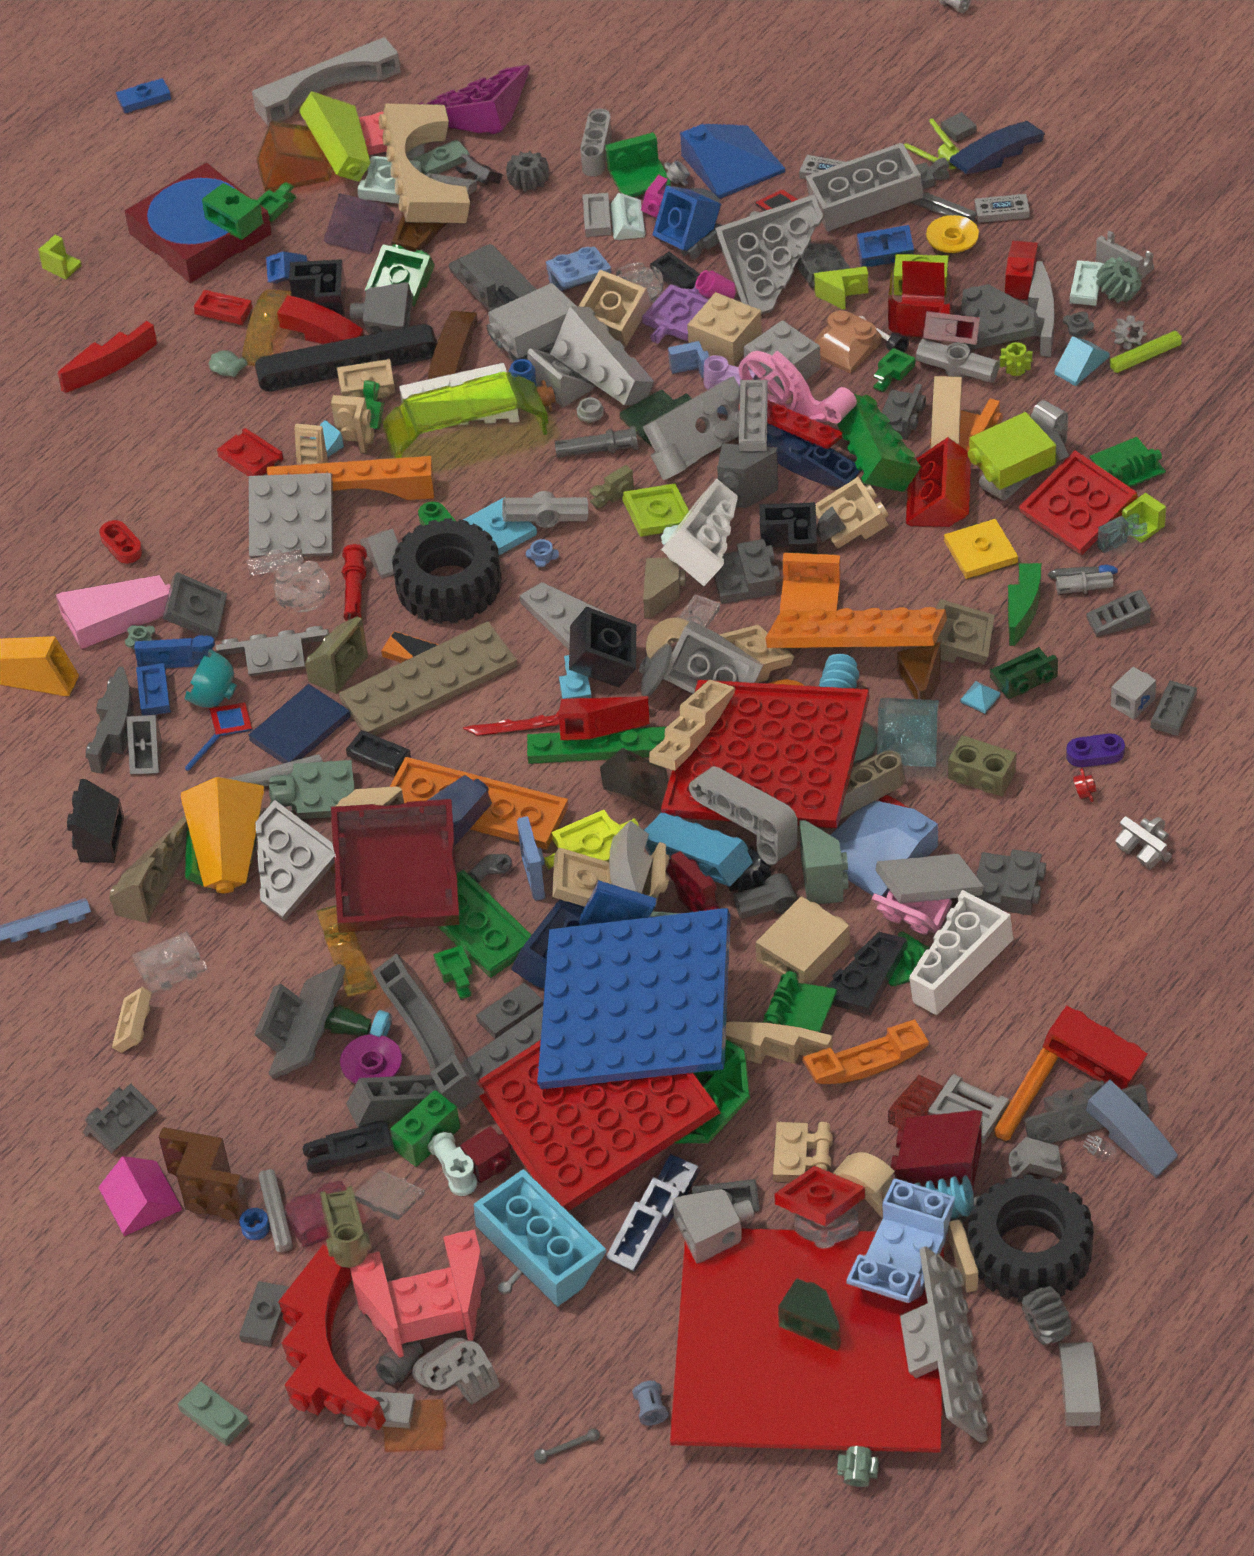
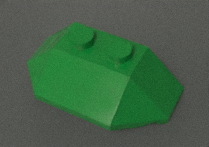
M728 1039L725 1041L724 1069L693 1073L717 1105L720 1114L675 1143H709L750 1099L745 1051Z

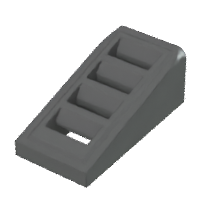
M1137 590L1086 613V618L1096 637L1150 623L1151 607L1142 590ZM1104 618L1106 624L1102 625L1100 619Z

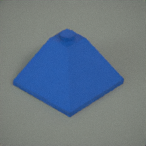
M700 124L680 132L681 156L719 199L785 172V167L748 125Z

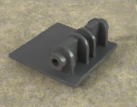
M810 243L803 257H799L796 263L800 273L806 278L811 288H814V273L850 269L838 248L830 243Z

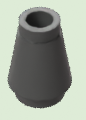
M418 1341L401 1344L403 1357H398L393 1350L380 1356L379 1363L376 1365V1371L383 1381L394 1385L396 1382L404 1380L420 1355L423 1354V1348Z

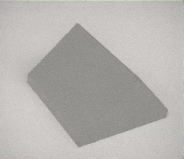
M529 348L527 351L528 360L535 367L537 386H542L541 380H545L547 387L552 386L555 400L561 407H565L595 387L592 382L550 353Z

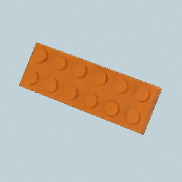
M899 607L893 610L869 608L862 611H853L849 608H843L838 611L813 609L811 611L799 612L795 609H788L780 612L765 638L767 648L934 646L947 620L946 609L925 607L920 610H908L907 608Z
M405 757L390 787L398 786L402 789L404 803L410 801H426L464 775L473 781L479 779L489 788L488 793L492 804L470 830L519 842L518 818L528 816L536 846L545 850L548 849L552 841L551 832L558 829L569 807L568 799L409 757Z

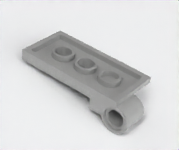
M734 376L727 378L643 426L655 450L650 456L663 480L682 472L688 466L697 462L699 458L722 446V443L725 444L739 436L740 411L738 408L740 404V387ZM719 406H723L727 410L728 416L725 421L721 420L717 415ZM698 418L704 420L706 424L704 433H700L696 429L695 423Z

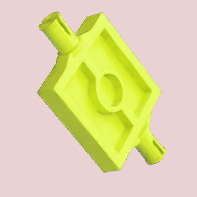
M601 810L551 832L552 840L557 848H563L609 862L612 839L629 821L619 825L608 816L605 810ZM633 818L632 820H629V821H632V822H633L634 824H636L637 826H639V825H638V822L636 821L635 818ZM555 853L544 857V862L548 869L554 867Z

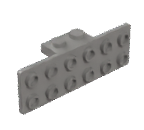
M925 1246L920 1248L919 1251L928 1304L900 1316L908 1370L911 1375L917 1378L935 1369H939L947 1419L982 1443L987 1441L986 1427L988 1422L982 1410L981 1398L983 1397V1392L977 1380L976 1370L978 1369V1363L972 1350L973 1334L967 1321L968 1305L963 1297V1276L956 1267H952L939 1254H935Z

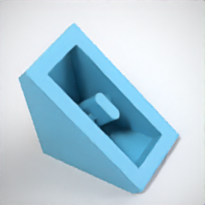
M1072 336L1055 368L1054 374L1076 386L1110 357V353L1089 341Z

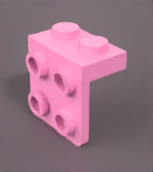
M889 891L886 898L875 893L872 896V901L877 905L876 910L883 913L884 918L897 924L903 920L911 925L910 928L924 935H927L928 931L936 934L938 929L940 930L952 904L950 899L900 904L891 891Z

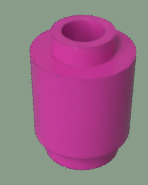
M704 270L696 280V289L708 299L715 292L732 299L736 294L734 282L714 271Z

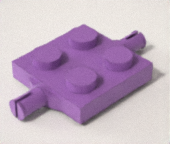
M670 284L642 316L643 324L656 329L651 334L650 339L658 344L665 335L669 334L688 342L687 324L709 299L703 297L695 286L693 289H682Z

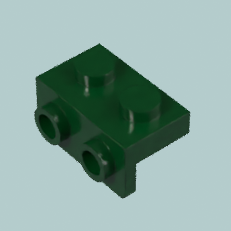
M1038 647L990 669V678L1008 699H1011L1058 677V658L1055 655L1047 657Z

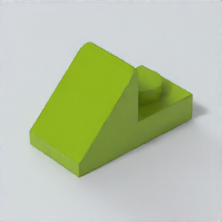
M867 267L814 273L815 296L840 309L846 310L845 296L868 293Z

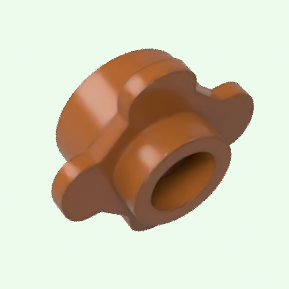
M541 380L542 386L535 388L536 400L540 409L547 407L548 411L551 412V403L556 402L552 386L547 387L545 380Z

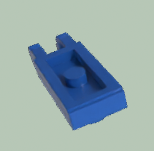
M199 635L193 639L135 641L134 649L137 666L164 663L165 668L194 667L200 664L205 655L208 656V650H212L215 641L210 635Z

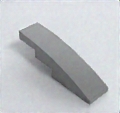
M1037 261L1028 296V306L1035 309L1038 315L1036 336L1041 337L1040 356L1051 357L1054 338V298L1050 279L1044 264L1041 261Z

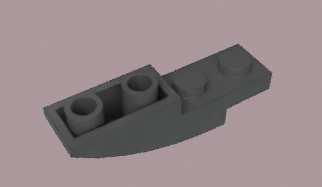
M119 666L114 676L109 678L107 690L103 698H100L97 702L96 712L100 717V722L98 723L93 741L89 742L86 748V758L89 760L91 772L102 774L112 753L124 754L128 745L127 716H133V701L125 669Z

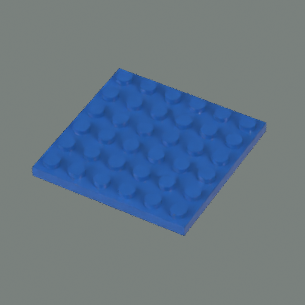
M728 908L549 929L537 1081L540 1089L724 1069L731 914Z

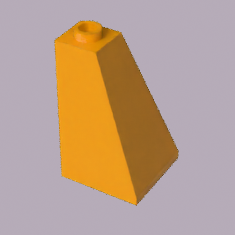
M215 777L181 792V801L204 887L216 889L217 893L224 894L234 891V888L246 884L256 835L255 822L259 818L264 794L263 785Z

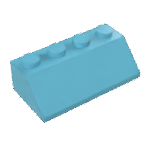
M524 1169L474 1203L476 1227L557 1307L583 1289L606 1254V1248Z

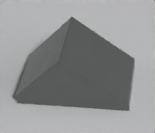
M127 716L130 774L160 773L162 738L157 716Z

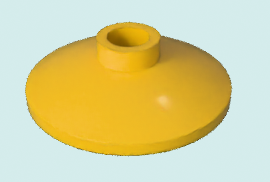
M957 215L937 218L930 223L926 231L928 243L933 248L946 253L966 251L976 244L979 237L976 224L966 217Z

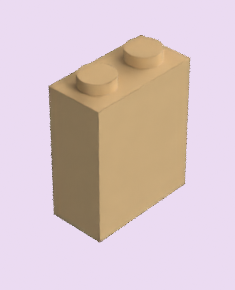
M801 896L756 941L757 961L779 975L792 971L797 974L799 983L811 984L850 944L849 925L841 917L833 916L823 910L816 902H810Z

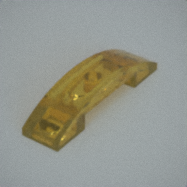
M266 289L257 300L249 321L242 352V358L247 361L248 366H255L259 358L272 355L274 350L273 339L279 324L277 312L286 296H292L291 291Z
M336 905L316 910L333 965L341 964L346 968L343 975L344 982L342 988L347 998L377 989L355 932L339 933Z

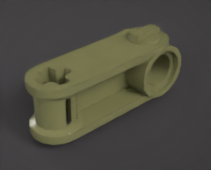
M352 1186L340 1192L329 1194L325 1191L320 1192L323 1215L329 1239H326L329 1257H334L336 1264L342 1267H354L361 1264L367 1256L368 1249H371L368 1232L363 1231Z

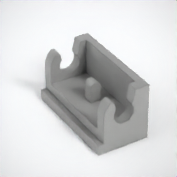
M1111 231L1107 233V241L1102 235L1097 238V262L1105 263L1111 257L1115 259L1121 257L1124 262L1130 261L1132 267H1137L1136 272L1141 274V280L1154 269L1153 253L1150 251H1146V258L1122 247L1115 243V234Z

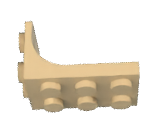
M661 842L658 843L655 851L650 856L653 860L642 890V894L657 898L656 905L660 892L664 893L669 882V876L666 875L669 855L666 854V844ZM558 847L554 855L552 897L586 906L599 880L612 884L609 862Z

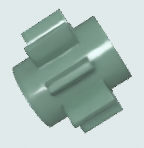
M851 1446L846 1450V1455H838L837 1471L839 1476H844L845 1484L865 1487L869 1485L870 1478L877 1479L878 1458L871 1457L872 1451L869 1448Z

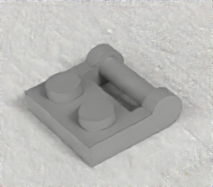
M953 1074L928 1110V1115L971 1110L983 1111L982 1143L984 1144L999 1122L1011 1099L1002 1095L1000 1097L994 1096L963 1082L962 1077ZM960 1093V1094H962V1095H964V1096H966V1097H968V1098H971V1099H973V1100H975V1101H977V1102H980V1103H982V1104H984V1105H986V1106H989V1107H991V1110L988 1109V1108H986V1107H983V1106H981V1105H979V1104H977V1103H974V1102H972V1101H970V1100H968V1099H966V1098H963V1097H961V1096H959V1095H957V1094Z

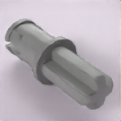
M1082 571L1078 575L1057 576V594L1072 592L1087 594V590L1111 588L1113 586V575L1111 572L1085 574Z

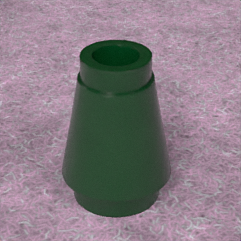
M339 1004L334 1006L331 1013L327 1016L324 1027L331 1030L332 1034L364 1036L369 1034L372 1019L366 1018V1016Z

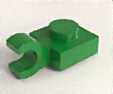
M284 182L275 192L266 191L256 200L268 211L271 222L289 207L288 204L296 199V195L290 192L294 189V186L288 182Z
M893 348L878 362V371L874 374V378L878 379V382L873 388L881 392L886 391L893 378L900 381L915 367L916 358Z
M365 380L363 395L367 409L371 411L370 428L380 430L384 403L377 402L380 383Z
M459 945L433 954L434 962L443 982H454L460 1000L472 996L468 987L470 983L467 978L468 975L473 974L472 966L463 946Z

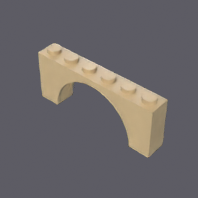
M385 104L384 113L379 115V128L383 129V145H387V161L391 162V177L395 178V194L399 195V210L403 211L406 222H467L470 200L466 186H456L436 181L418 171L406 156L411 149L421 144L445 141L449 122L445 105Z

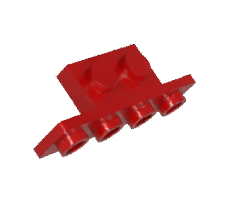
M767 400V423L826 449H829L842 439L841 431L815 421L806 415L792 411L783 405Z

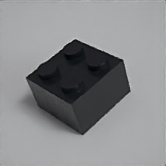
M586 606L570 625L569 670L620 688L636 670L637 624Z

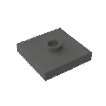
M176 572L172 577L163 619L200 635H210L215 640L219 632L227 593Z

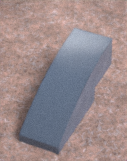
M1111 1080L1088 1100L1086 1111L1110 1131L1108 1137L1155 1178L1178 1157L1176 1151L1155 1124Z

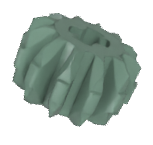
M1111 257L1098 270L1096 284L1102 287L1101 293H1106L1108 299L1114 298L1117 303L1121 301L1128 302L1140 290L1142 276L1136 272L1137 267L1130 265V261L1124 262L1121 257L1117 259Z

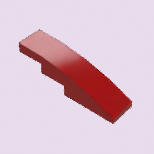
M145 321L129 335L120 331L103 346L93 342L57 372L61 390L67 393L89 385L141 357L158 344L154 325Z

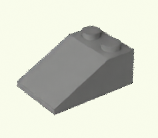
M690 620L685 626L671 655L670 663L663 679L694 694L698 680L755 683L763 664L716 632Z

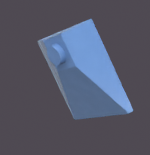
M874 801L853 813L831 836L839 840L841 853H847L848 870L845 871H847L848 880L872 896L875 893L885 897L890 890L875 871L877 861L928 857L938 847V824L915 809Z

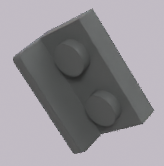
M916 384L913 393L891 389L882 411L889 418V423L904 440H908L911 431L917 429L919 411L923 412L925 408L926 396L922 393V385Z
M131 1083L124 1090L118 1087L106 1099L109 1104L102 1111L97 1107L84 1120L87 1125L83 1133L86 1136L92 1134L111 1154L157 1111V1108Z

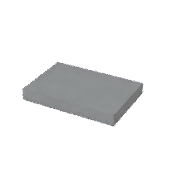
M959 854L877 861L875 869L900 904L958 898L962 890L973 896H980L984 888L983 884Z

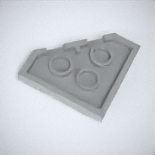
M274 800L255 822L256 834L258 836V870L261 882L260 900L271 911L283 920H286L332 867L335 860L333 843Z

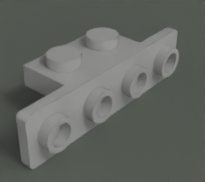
M313 626L306 628V632L295 634L294 630L278 632V636L267 638L266 634L250 636V640L240 642L237 638L222 640V644L216 645V651L222 656L245 652L249 676L305 668L302 644L323 641L324 637L330 633L329 629H323L322 626Z

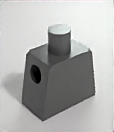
M409 283L368 288L366 290L365 303H351V319H363L364 326L369 334L410 327L413 294Z

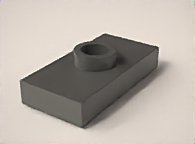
M1170 680L1153 715L1150 728L1179 736L1197 696L1198 688Z
M524 982L476 1015L477 1022L496 1039L541 1008L544 1002Z
M258 1281L239 1334L241 1342L272 1347L283 1316L278 1301L288 1290L289 1286Z

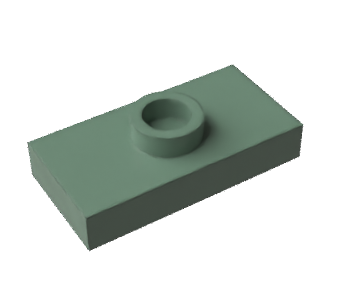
M456 139L413 158V161H420L421 173L424 175L428 173L439 174L466 162V159L462 158L461 155H470V153Z

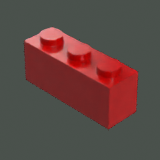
M1068 1005L1065 1006L1049 1029L1042 1046L1098 1081H1103L1106 1084L1111 1080L1121 1090L1130 1087L1148 1055L1137 1044L1126 1041L1114 1034L1110 1028L1099 1025L1089 1019L1083 1012L1074 1010Z

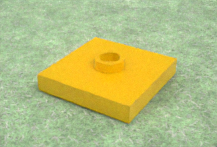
M996 519L944 534V542L966 579L1018 563V555Z

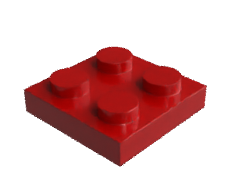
M813 1166L774 1193L775 1205L823 1226L829 1225L866 1198L864 1186L817 1166Z

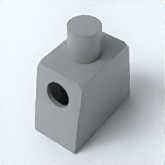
M722 1189L673 1198L674 1219L696 1263H700L738 1244L742 1240L741 1222L754 1218V1211L749 1200L732 1205L727 1193Z

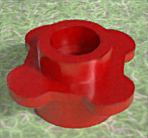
M1081 768V775L1073 777L1080 799L1089 797L1090 802H1094L1092 793L1097 791L1092 774L1086 776L1084 768Z

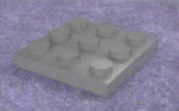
M331 473L249 476L250 559L333 556V477Z

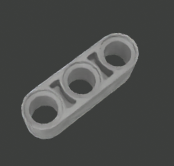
M594 109L589 112L580 148L582 172L587 176H598L605 170L607 161L605 145L610 144L612 138L611 117L606 109Z

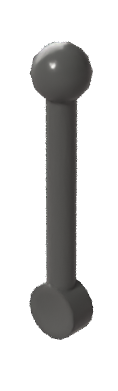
M593 1428L586 1435L549 1450L538 1449L534 1452L535 1461L543 1464L549 1456L589 1440L592 1442L597 1441L600 1438V1432Z

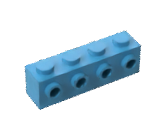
M661 812L644 830L649 834L645 845L649 856L653 854L659 842L666 844V854L669 855V859H671L672 855L681 851L689 860L693 859L698 864L700 871L705 876L709 875L713 881L729 887L753 863L747 852L748 847L746 843L740 838L724 835L718 830L707 829L699 823L685 821L679 816L674 817Z

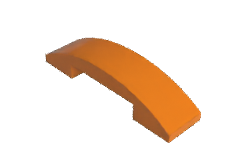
M913 1019L887 1028L885 1037L834 1053L830 1047L803 1056L802 1061L816 1084L846 1083L875 1075L906 1061L929 1045V1041L916 1020Z

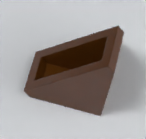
M941 642L935 643L934 646H920L897 652V672L920 711L927 708L940 682Z

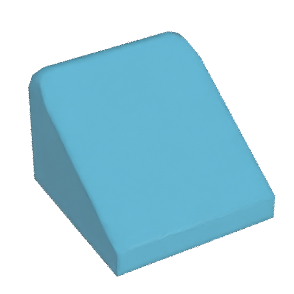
M326 420L323 421L319 426L323 427L327 457L343 448L344 445L341 432Z

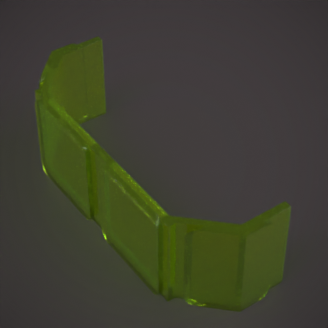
M499 372L468 380L460 385L445 386L410 395L406 399H402L403 403L399 407H395L382 421L384 434L393 458H402L405 450L422 433L518 408L535 415L543 435L547 434L546 425L549 424L548 414L534 382L521 376H512L510 372Z

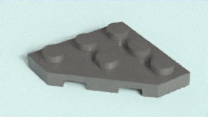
M989 284L963 290L960 315L980 318L977 345L965 344L970 350L1037 335L1038 315L1032 307Z

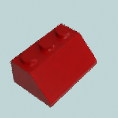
M947 437L916 458L921 468L907 489L906 524L909 526L950 527L957 521L963 520L969 514L971 461L968 457V451Z

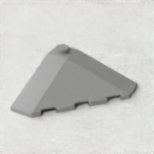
M815 194L715 228L719 245L740 301L761 310V315L774 310L777 304L776 299L782 288H786L794 273V266L799 257H803L811 242V235L823 220Z

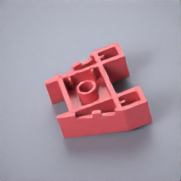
M475 1229L443 1237L449 1268L387 1282L380 1251L367 1254L361 1264L350 1267L359 1309L364 1315H368L374 1328L377 1331H381L386 1337L388 1345L398 1357L404 1356L401 1345L404 1343L460 1330H466L468 1340L472 1341L474 1339L477 1324L476 1315L481 1304V1290L486 1280Z

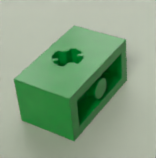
M222 183L201 199L205 219L241 240L263 224L260 204L255 199L247 197L238 189L232 188L225 183Z
M434 1090L390 1128L394 1151L417 1167L431 1155L428 1144L434 1136L442 1132L454 1135L461 1128L457 1106Z

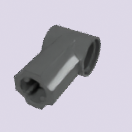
M785 874L772 875L761 886L733 894L737 913L742 919L771 910L777 914H784L798 900L788 876Z

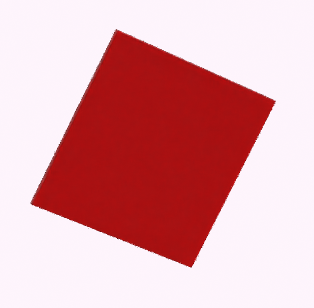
M741 1228L742 1240L738 1244L700 1263H696L685 1241L670 1445L847 1450L851 1446H861L869 1448L871 1451L941 1453L942 1388L939 1369H935L917 1378L909 1373L900 1318L901 1315L928 1304L926 1288H924L920 1297L910 1303H906L847 1284V1278L858 1254L866 1256L877 1231ZM943 1246L942 1251H941V1253H940V1256L943 1258V1260H944V1246Z

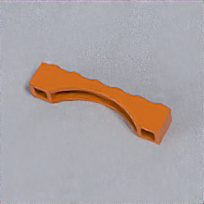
M431 456L267 467V475L331 473L333 477V491L371 489L394 494L405 500L434 499V473Z

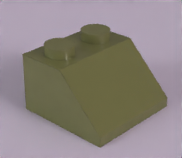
M357 616L339 624L329 635L324 637L322 644L314 653L308 656L305 662L308 682L337 694L368 658L362 618Z

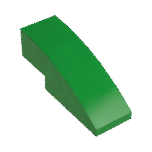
M1019 563L1018 584H1008L1009 646H1015L1019 642L1036 614L1041 593L1042 563Z

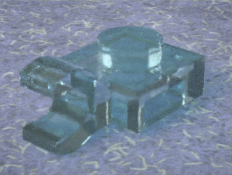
M1138 513L1130 515L1127 519L1120 516L1098 528V547L1103 553L1118 548L1127 542V536L1129 535L1136 537L1145 535L1148 524L1145 522L1141 525H1136L1139 523Z

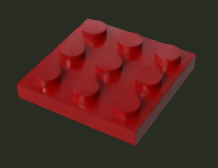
M1074 450L1019 506L1021 514L1082 556L1122 515V510L1138 498V495L1132 488Z

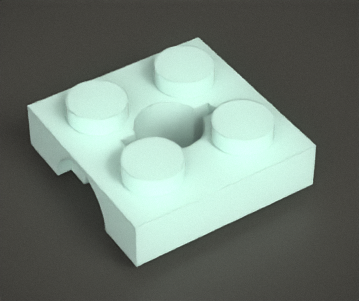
M371 156L367 177L365 180H361L357 189L359 199L399 204V195L395 194V178L391 177V162L387 161V157ZM409 160L421 172L420 161Z

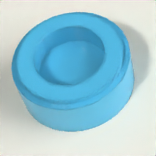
M379 1010L372 1023L370 1034L378 1037L381 1035L387 1037L392 1022L391 1013Z

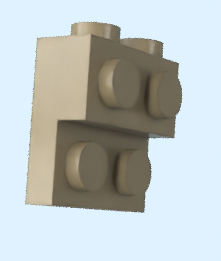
M940 599L936 609H946L947 616L945 625L936 643L941 642V660L954 663L958 656L985 664L989 654L995 615Z

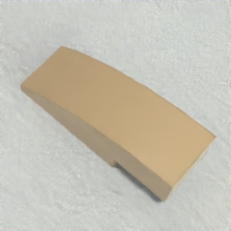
M934 376L931 448L947 437L959 444L962 377Z

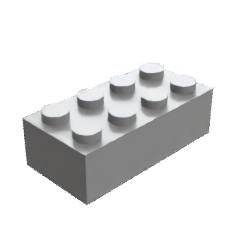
M903 143L805 176L808 195L815 194L823 215L822 224L826 231L924 197L921 175Z

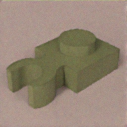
M624 465L604 477L605 483L603 485H596L589 490V493L595 497L590 500V503L598 509L603 507L608 500L613 503L623 497V492L634 490L633 470Z

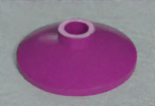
M370 1034L354 1039L344 1048L340 1057L342 1073L354 1084L357 1083L359 1078L394 1077L402 1065V1054L399 1046L392 1039L383 1035L378 1037Z

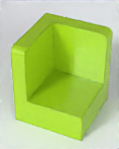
M54 235L38 249L42 268L65 280L81 267L80 260L66 254L63 238Z
M1145 492L1122 510L1121 529L1143 543L1165 526L1166 506Z

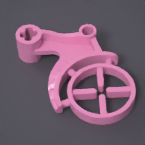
M753 351L739 364L741 380H753L748 369L749 366L760 378L759 380L769 381L768 389L773 395L768 393V400L783 405L799 414L806 415L820 423L827 421L839 423L857 404L854 394L844 387L838 388L831 396L821 402L815 400L811 395L807 382L798 369L778 351L773 356L765 352ZM759 362L764 363L772 369V371L769 372L767 376H763L766 373V370L762 367V365ZM778 375L783 383L784 390L772 378ZM793 394V402L787 405L785 402Z

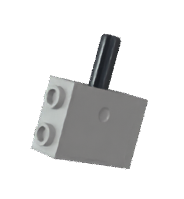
M553 283L520 298L508 287L501 285L495 292V296L504 305L488 312L490 321L488 330L494 339L497 338L502 343L507 352L510 351L519 359L527 355L529 348L538 350L555 342L569 307L576 305Z

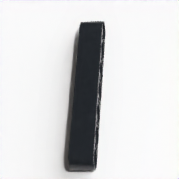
M420 324L264 356L256 361L255 371L262 390L276 391L339 378L337 367L390 359L391 367L428 360L433 358L437 340L433 327L427 324Z

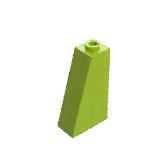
M311 91L300 108V114L336 175L359 182L371 162L355 105Z

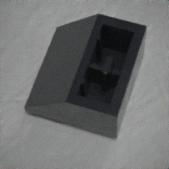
M80 779L78 791H74L72 796L73 813H69L67 817V829L72 831L73 835L72 848L77 850L80 862L114 863L124 821L120 799L87 779Z

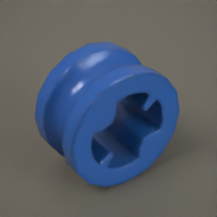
M250 1208L240 1216L241 1231L247 1239L259 1240L268 1234L270 1224L268 1216L263 1209ZM255 1221H260V1223H256L254 1227L249 1226L253 1225Z

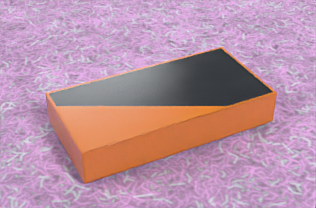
M393 631L381 652L383 658L402 663L438 644Z

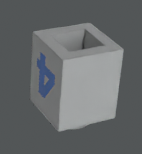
M1132 667L1112 686L1111 707L1134 720L1155 700L1156 680L1148 673Z

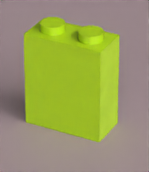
M1024 412L969 437L968 457L973 465H977L981 469L987 481L992 482L999 490H1002L1056 465V444Z

